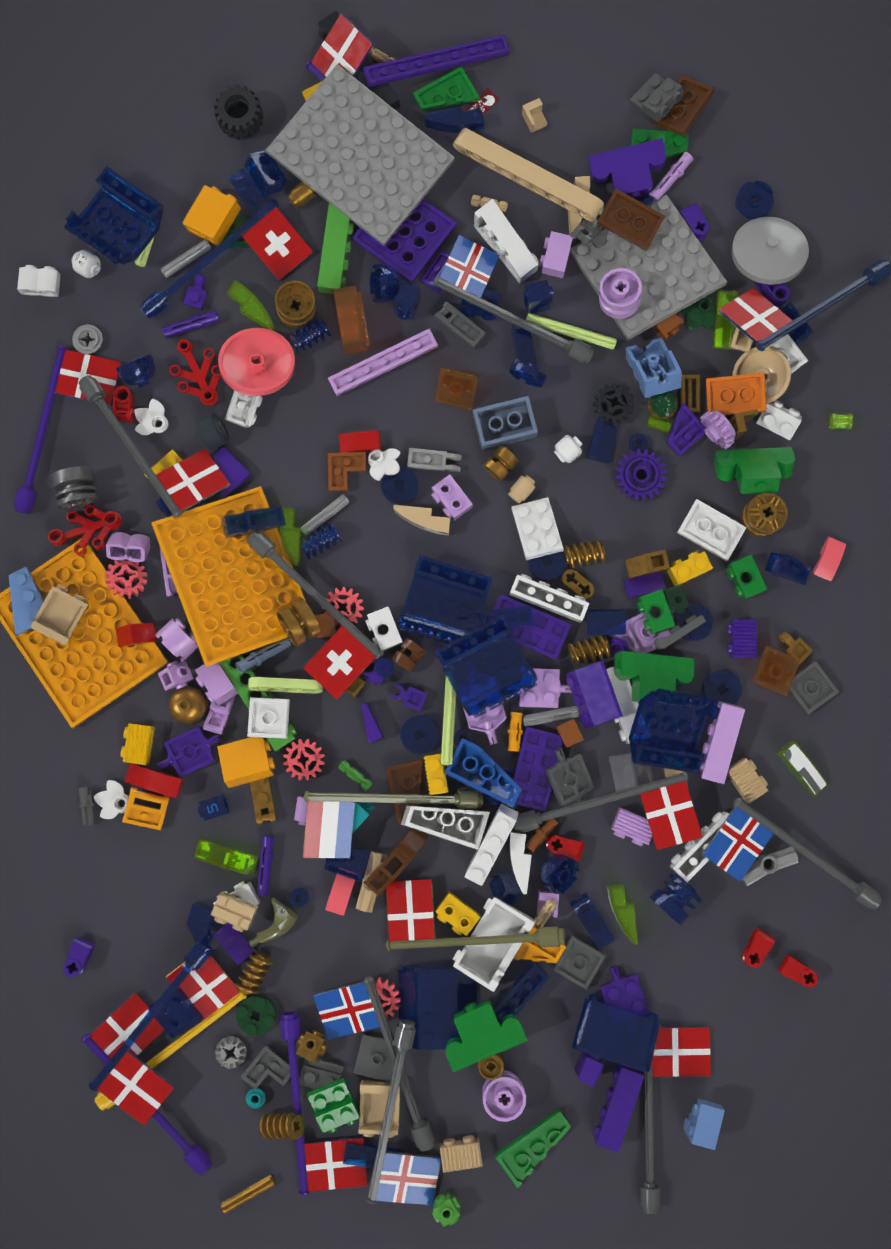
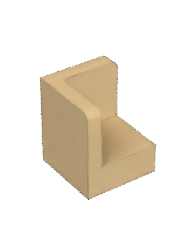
M540 98L522 106V116L531 133L547 126V121L542 113L543 104Z

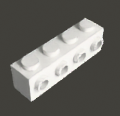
M524 574L516 576L509 594L579 623L583 621L589 605L583 597L577 595L575 597L570 596L567 591L557 588V590L552 589L549 584L542 581L537 583L532 581L530 576Z
M718 812L711 819L713 822L708 827L704 826L701 829L703 837L689 841L684 847L686 850L681 855L678 853L671 859L672 864L669 867L685 882H688L709 861V859L702 855V852L728 817V812Z

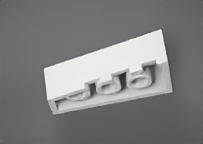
M407 806L401 825L478 850L490 812Z

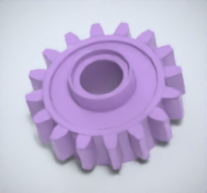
M709 410L700 417V422L705 427L704 431L712 442H716L717 445H720L725 450L735 443V430L723 414L718 411L711 412Z

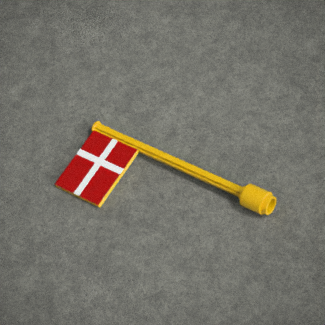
M205 947L166 976V979L201 1021L145 1064L151 1069L240 1001L247 998V994L235 986ZM97 1093L95 1102L102 1111L110 1109L115 1105L114 1102L102 1093Z

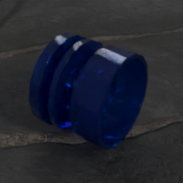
M670 873L668 877L674 884L671 885L664 880L663 883L668 889L667 892L657 888L649 898L681 926L689 917L684 908L688 906L695 910L696 907L690 901L693 899L700 904L703 900L699 897L696 890L683 878Z

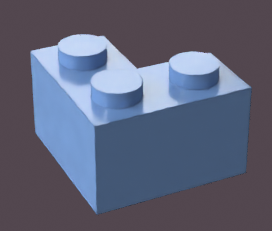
M697 1099V1104L693 1105L692 1112H689V1116L685 1118L683 1130H685L691 1144L715 1150L725 1112L720 1104Z

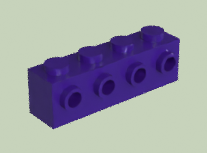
M619 1063L618 1068L615 1067L612 1079L614 1081L612 1087L607 1089L605 1096L607 1102L605 1106L601 1107L599 1113L601 1120L599 1125H595L593 1131L596 1145L618 1153L644 1079V1074L641 1070Z

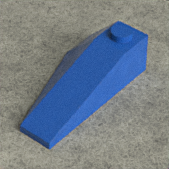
M462 738L453 755L452 764L447 766L444 773L462 784L514 808L522 789L478 745Z

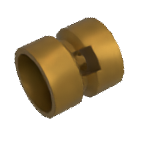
M500 445L494 452V457H490L483 464V467L495 479L502 481L508 474L507 470H512L519 460L510 450Z
M501 1053L478 1062L479 1073L487 1080H494L501 1076L504 1069Z

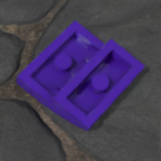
M224 447L212 457L230 483L229 487L217 493L224 499L240 487L251 474Z

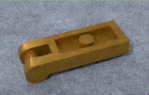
M267 777L250 782L257 825H262L267 821L271 823L277 822L270 778ZM268 808L269 813L262 814V809Z

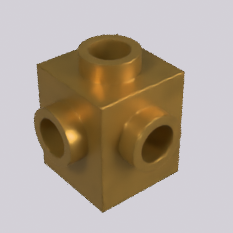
M315 1030L312 1033L306 1031L305 1035L302 1034L297 1043L299 1048L296 1054L317 1063L319 1056L323 1057L327 1049V1045H325L326 1040L322 1039L323 1034ZM314 1042V1047L310 1048L311 1043Z

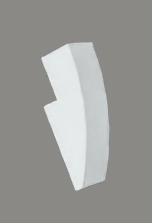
M511 831L509 848L512 869L522 893L527 894L532 855L531 853H524L526 833Z

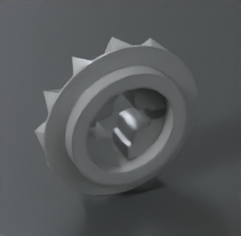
M86 324L75 330L72 341L74 347L80 353L91 354L96 353L101 348L103 338L102 333L97 327ZM89 333L90 338L94 340L90 341L87 346V343L82 340L87 339Z
M234 1036L223 1038L215 1049L216 1060H218L221 1066L228 1069L237 1068L246 1058L247 1050L244 1042ZM235 1046V1057L230 1056V1058L226 1059L228 1053L226 1049L231 1050Z

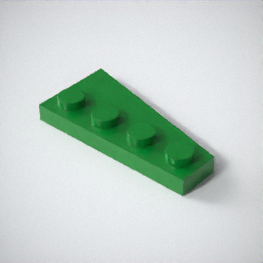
M558 1108L495 1154V1158L517 1188L520 1187L524 1178L533 1172L536 1164L546 1157L549 1149L559 1142L571 1128V1125Z

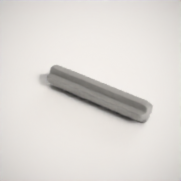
M207 240L201 241L163 266L161 272L166 278L170 277L211 250L210 244Z
M344 494L304 524L301 527V531L306 536L311 534L349 504L348 498Z
M577 706L524 715L523 724L527 727L579 717V710Z

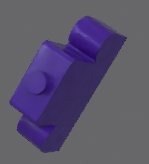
M663 138L588 156L591 178L596 184H604L610 178L613 191L617 189L634 199L652 192L653 182L650 170H661L666 161Z

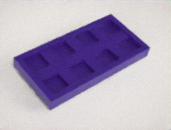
M501 594L486 630L556 660L571 624Z
M526 727L513 781L522 789L516 802L517 805L546 812L552 786L545 770L558 762L554 751L562 746L563 740L560 735Z

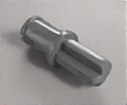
M91 787L78 788L80 797L79 808L82 811L83 825H94L92 806L95 805L92 803Z

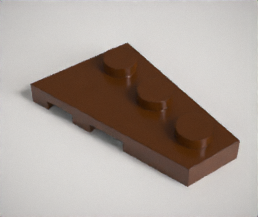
M423 759L385 768L391 794H420ZM393 803L398 825H401L406 807H419V803Z

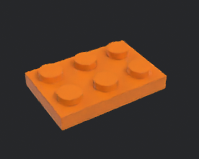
M765 373L706 379L708 411H718L724 416L757 409L758 413L767 412Z

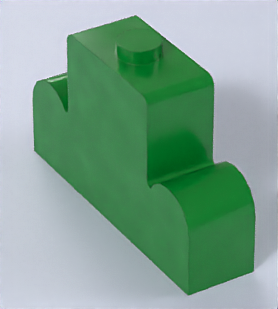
M792 447L715 451L713 466L719 480L731 481L736 478L741 494L774 493L779 491L781 479L792 476L795 456Z
M621 651L615 654L614 672L619 680L626 681L632 679L633 702L648 703V707H659V705L674 703L676 701V686L692 681L694 677V659Z
M490 1000L477 1005L474 1002L465 1006V1010L454 1015V1023L461 1039L455 1037L447 1042L446 1056L452 1071L455 1072L528 1040L523 1026L516 1015L508 1014L503 1017L502 1022H499Z

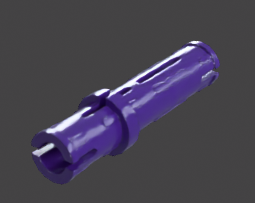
M214 310L202 315L196 314L193 318L163 326L162 331L167 339L193 329H203L204 326L220 322L217 311Z
M262 835L261 852L258 856L260 857L257 895H269L271 863L274 858V836Z

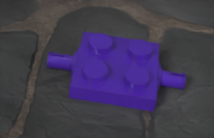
M198 726L164 742L168 751V758L158 762V765H162L160 769L162 770L172 765L176 769L179 778L215 762L211 746L221 742L220 736L217 734L208 739L204 736L201 727Z
M615 965L609 968L613 979L606 984L600 985L599 988L611 1024L627 1022L630 1033H634V1031H638L635 1019L638 1016L649 1013L637 974L620 976L618 966Z

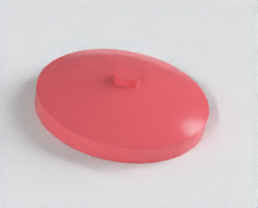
M249 328L239 331L227 339L220 350L218 363L223 380L232 389L249 396H263L280 390L289 382L295 369V356L290 343L279 333L265 328Z

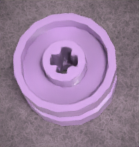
M626 268L613 269L604 275L600 282L599 304L606 315L615 319H624L630 317L638 310L642 292V283L639 276Z
M503 1070L501 1076L497 1079L485 1080L482 1088V1100L485 1111L490 1117L497 1121L508 1122L522 1114L526 1106V1093L522 1080L516 1074Z

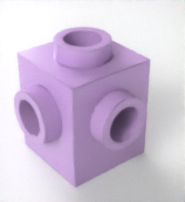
M177 661L166 665L167 668L158 673L165 691L188 686L187 682L193 679L186 661L179 664Z

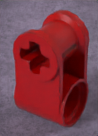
M119 386L114 390L112 412L118 421L133 424L135 395L125 386ZM128 392V397L125 400H121L122 393Z
M558 835L548 837L546 846L549 851L580 862L585 843ZM557 840L558 843H560V846L554 849V846L551 845L552 841L556 842Z
M756 928L742 953L743 962L753 968L761 966L768 952L773 947L775 938ZM754 955V957H756V960H751L749 956Z
M786 954L777 972L807 988L814 987L818 983L817 974L799 960ZM804 975H810L811 978L805 979Z

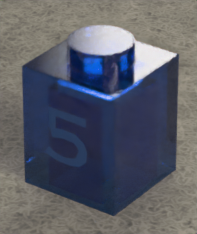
M224 794L199 802L198 812L201 818L204 817L205 821L230 813Z

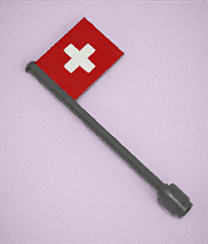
M257 530L247 540L250 544L249 547L262 559L267 557L273 560L342 625L304 666V669L333 697L338 699L374 659H380L383 656L384 651H381L285 562L275 552L274 548L276 545L263 532L260 533Z

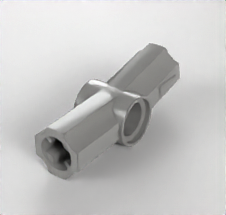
M790 846L759 856L742 878V881L746 886H749L767 874H772L779 869L799 863L796 851ZM766 859L771 860V866L768 869L764 868V861Z

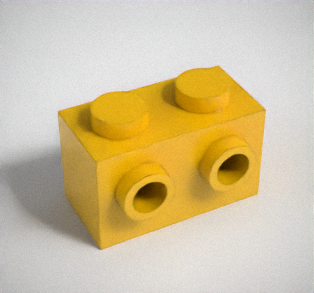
M695 551L688 555L689 559L683 562L679 559L671 563L672 567L667 570V573L674 587L713 569L705 551L700 554L698 551Z
M450 891L435 910L438 914L436 917L443 923L449 922L453 925L452 930L460 936L462 934L467 936L481 918L478 912Z

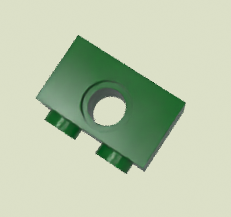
M752 554L727 565V575L730 580L734 581L736 586L734 587L735 593L742 600L767 590ZM742 574L748 575V583H744L741 580Z
M662 589L638 598L637 608L640 614L643 613L645 620L643 624L645 630L650 632V635L675 626ZM651 608L658 609V618L650 615Z

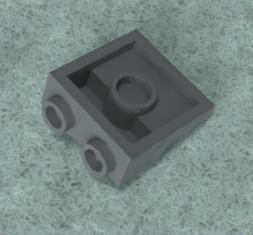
M655 73L630 99V103L656 122H659L682 99V86L669 77L664 79Z

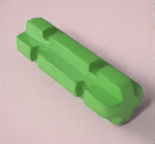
M346 760L342 761L338 768L343 773L346 772L349 778L355 783L360 784V787L367 791L371 787L372 782L367 778L365 779V776L354 767H351V764Z

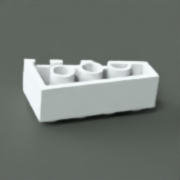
M493 199L475 212V229L491 249L499 254V259L519 284L538 270L539 261L537 257L530 253L525 242L516 233Z

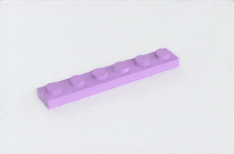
M429 328L328 377V380L336 396L437 348L438 344Z

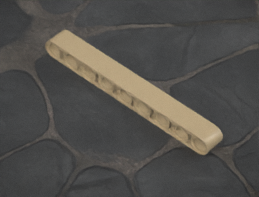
M467 128L461 130L453 143V147L463 155L590 222H594L604 206L603 201L598 197Z

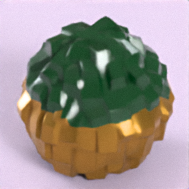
M672 391L648 397V409L655 418L667 419L672 417L675 411H677L678 401Z

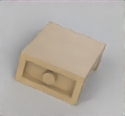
M58 584L57 587L54 585L51 587L30 628L66 646L70 639L69 637L89 604L85 602V597L77 593L73 596L67 593L69 589Z
M361 1080L359 1134H363L365 1137H373L375 1134L380 1135L390 1082ZM400 1083L388 1138L398 1135Z

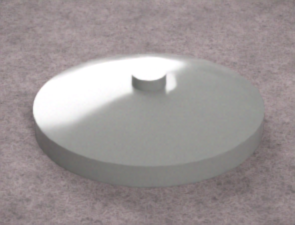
M760 217L745 223L737 231L731 252L736 267L743 275L758 283L773 285L788 282L800 274L808 259L809 246L805 235L791 222L776 217Z

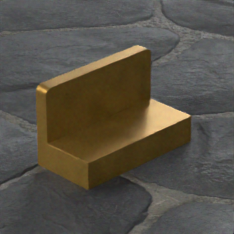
M757 409L736 413L729 420L736 433L734 440L739 439L747 431L745 422H750L758 414Z

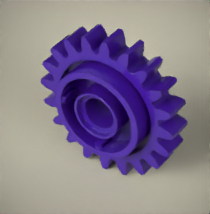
M638 448L636 455L633 451H629V457L626 455L622 456L624 462H617L621 468L614 470L616 473H619L614 479L620 480L616 487H623L620 492L621 494L626 491L628 492L627 499L633 495L634 501H637L640 496L641 501L644 502L646 496L651 500L653 499L652 493L655 495L660 494L657 488L664 489V485L661 482H666L667 479L662 477V475H665L668 471L661 469L666 464L658 463L661 457L655 459V452L648 455V449H645L643 454H641ZM641 470L645 473L644 480L637 478V471Z

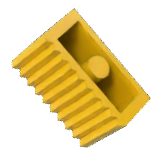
M128 723V727H125L123 737L126 738L125 746H122L120 754L123 762L141 765L150 764L155 726Z
M441 753L425 756L423 759H425L424 763H426L429 794L447 793V779L444 773L445 766L441 764Z

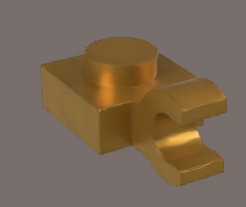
M782 632L777 637L783 644L788 646L785 652L797 664H801L813 651L800 637L794 640L787 632Z

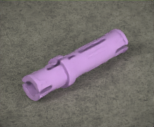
M684 152L676 164L671 165L670 171L648 195L653 202L658 201L678 177H682L684 170L693 162L694 158L692 155Z

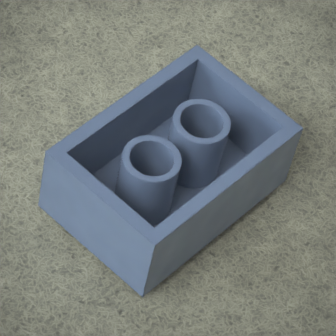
M529 396L473 409L472 415L482 451L537 437L538 431Z

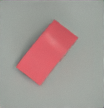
M828 536L820 551L821 557L812 571L813 574L831 581L840 564L846 544Z
M340 870L337 871L325 910L344 916L356 875Z

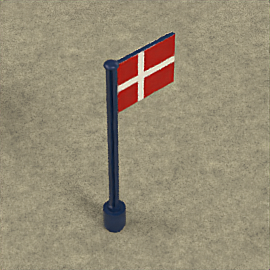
M887 260L877 261L863 271L862 278L795 320L790 319L754 288L719 308L718 312L754 341L759 351H764L766 347L866 284L874 286L886 279L891 273V264Z

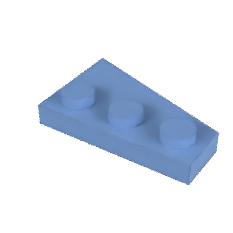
M28 567L8 575L15 635L17 636L32 629L30 625L44 602Z

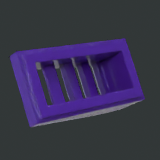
M363 703L362 712L367 740L370 744L383 738V733L369 704Z

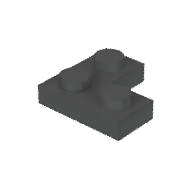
M267 1044L241 1075V1078L255 1090L268 1074L282 1086L291 1077L289 1062Z

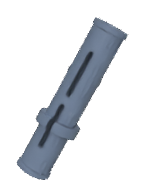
M286 638L272 643L256 653L252 652L245 659L236 662V668L243 674L254 666H260L261 662L290 648L291 643Z

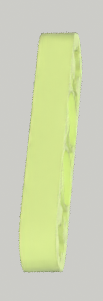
M252 677L248 679V689L252 691L310 694L323 692V686L316 680Z

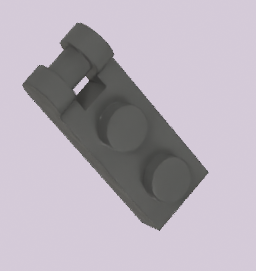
M604 207L594 222L584 219L574 229L571 237L579 239L582 242L581 244L587 247L603 229V227L597 224V221Z
M446 301L443 303L442 309L433 315L438 322L446 326L473 349L486 335V332ZM447 313L451 314L449 319L445 317Z
M694 614L685 620L687 624L683 627L677 625L669 631L671 633L669 636L656 639L654 647L658 650L666 648L706 622L703 615L696 617Z

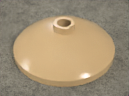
M755 347L750 349L749 353L745 352L738 359L733 370V376L765 373L767 375L765 379L766 404L780 398L787 390L791 380V368L788 360L780 351L771 347H766L764 351H759Z

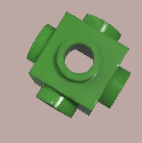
M449 1190L447 1193L440 1194L435 1198L432 1215L437 1223L441 1222L443 1227L448 1224L453 1225L461 1216V1203L456 1196L453 1197Z

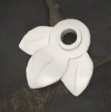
M151 399L149 409L138 408L134 410L136 419L140 422L135 428V431L139 434L149 435L153 432L163 433L167 430L168 420L164 416L165 409L159 401ZM161 421L162 426L156 427L157 422Z
M392 448L384 452L380 450L372 451L368 456V462L371 466L370 475L375 480L380 481L384 474L395 475L398 473L400 466L396 459L401 454L400 451Z
M108 780L107 791L99 792L93 798L103 808L100 817L113 819L119 813L125 812L129 796L124 794V788L120 783ZM120 800L125 801L124 807L119 805Z

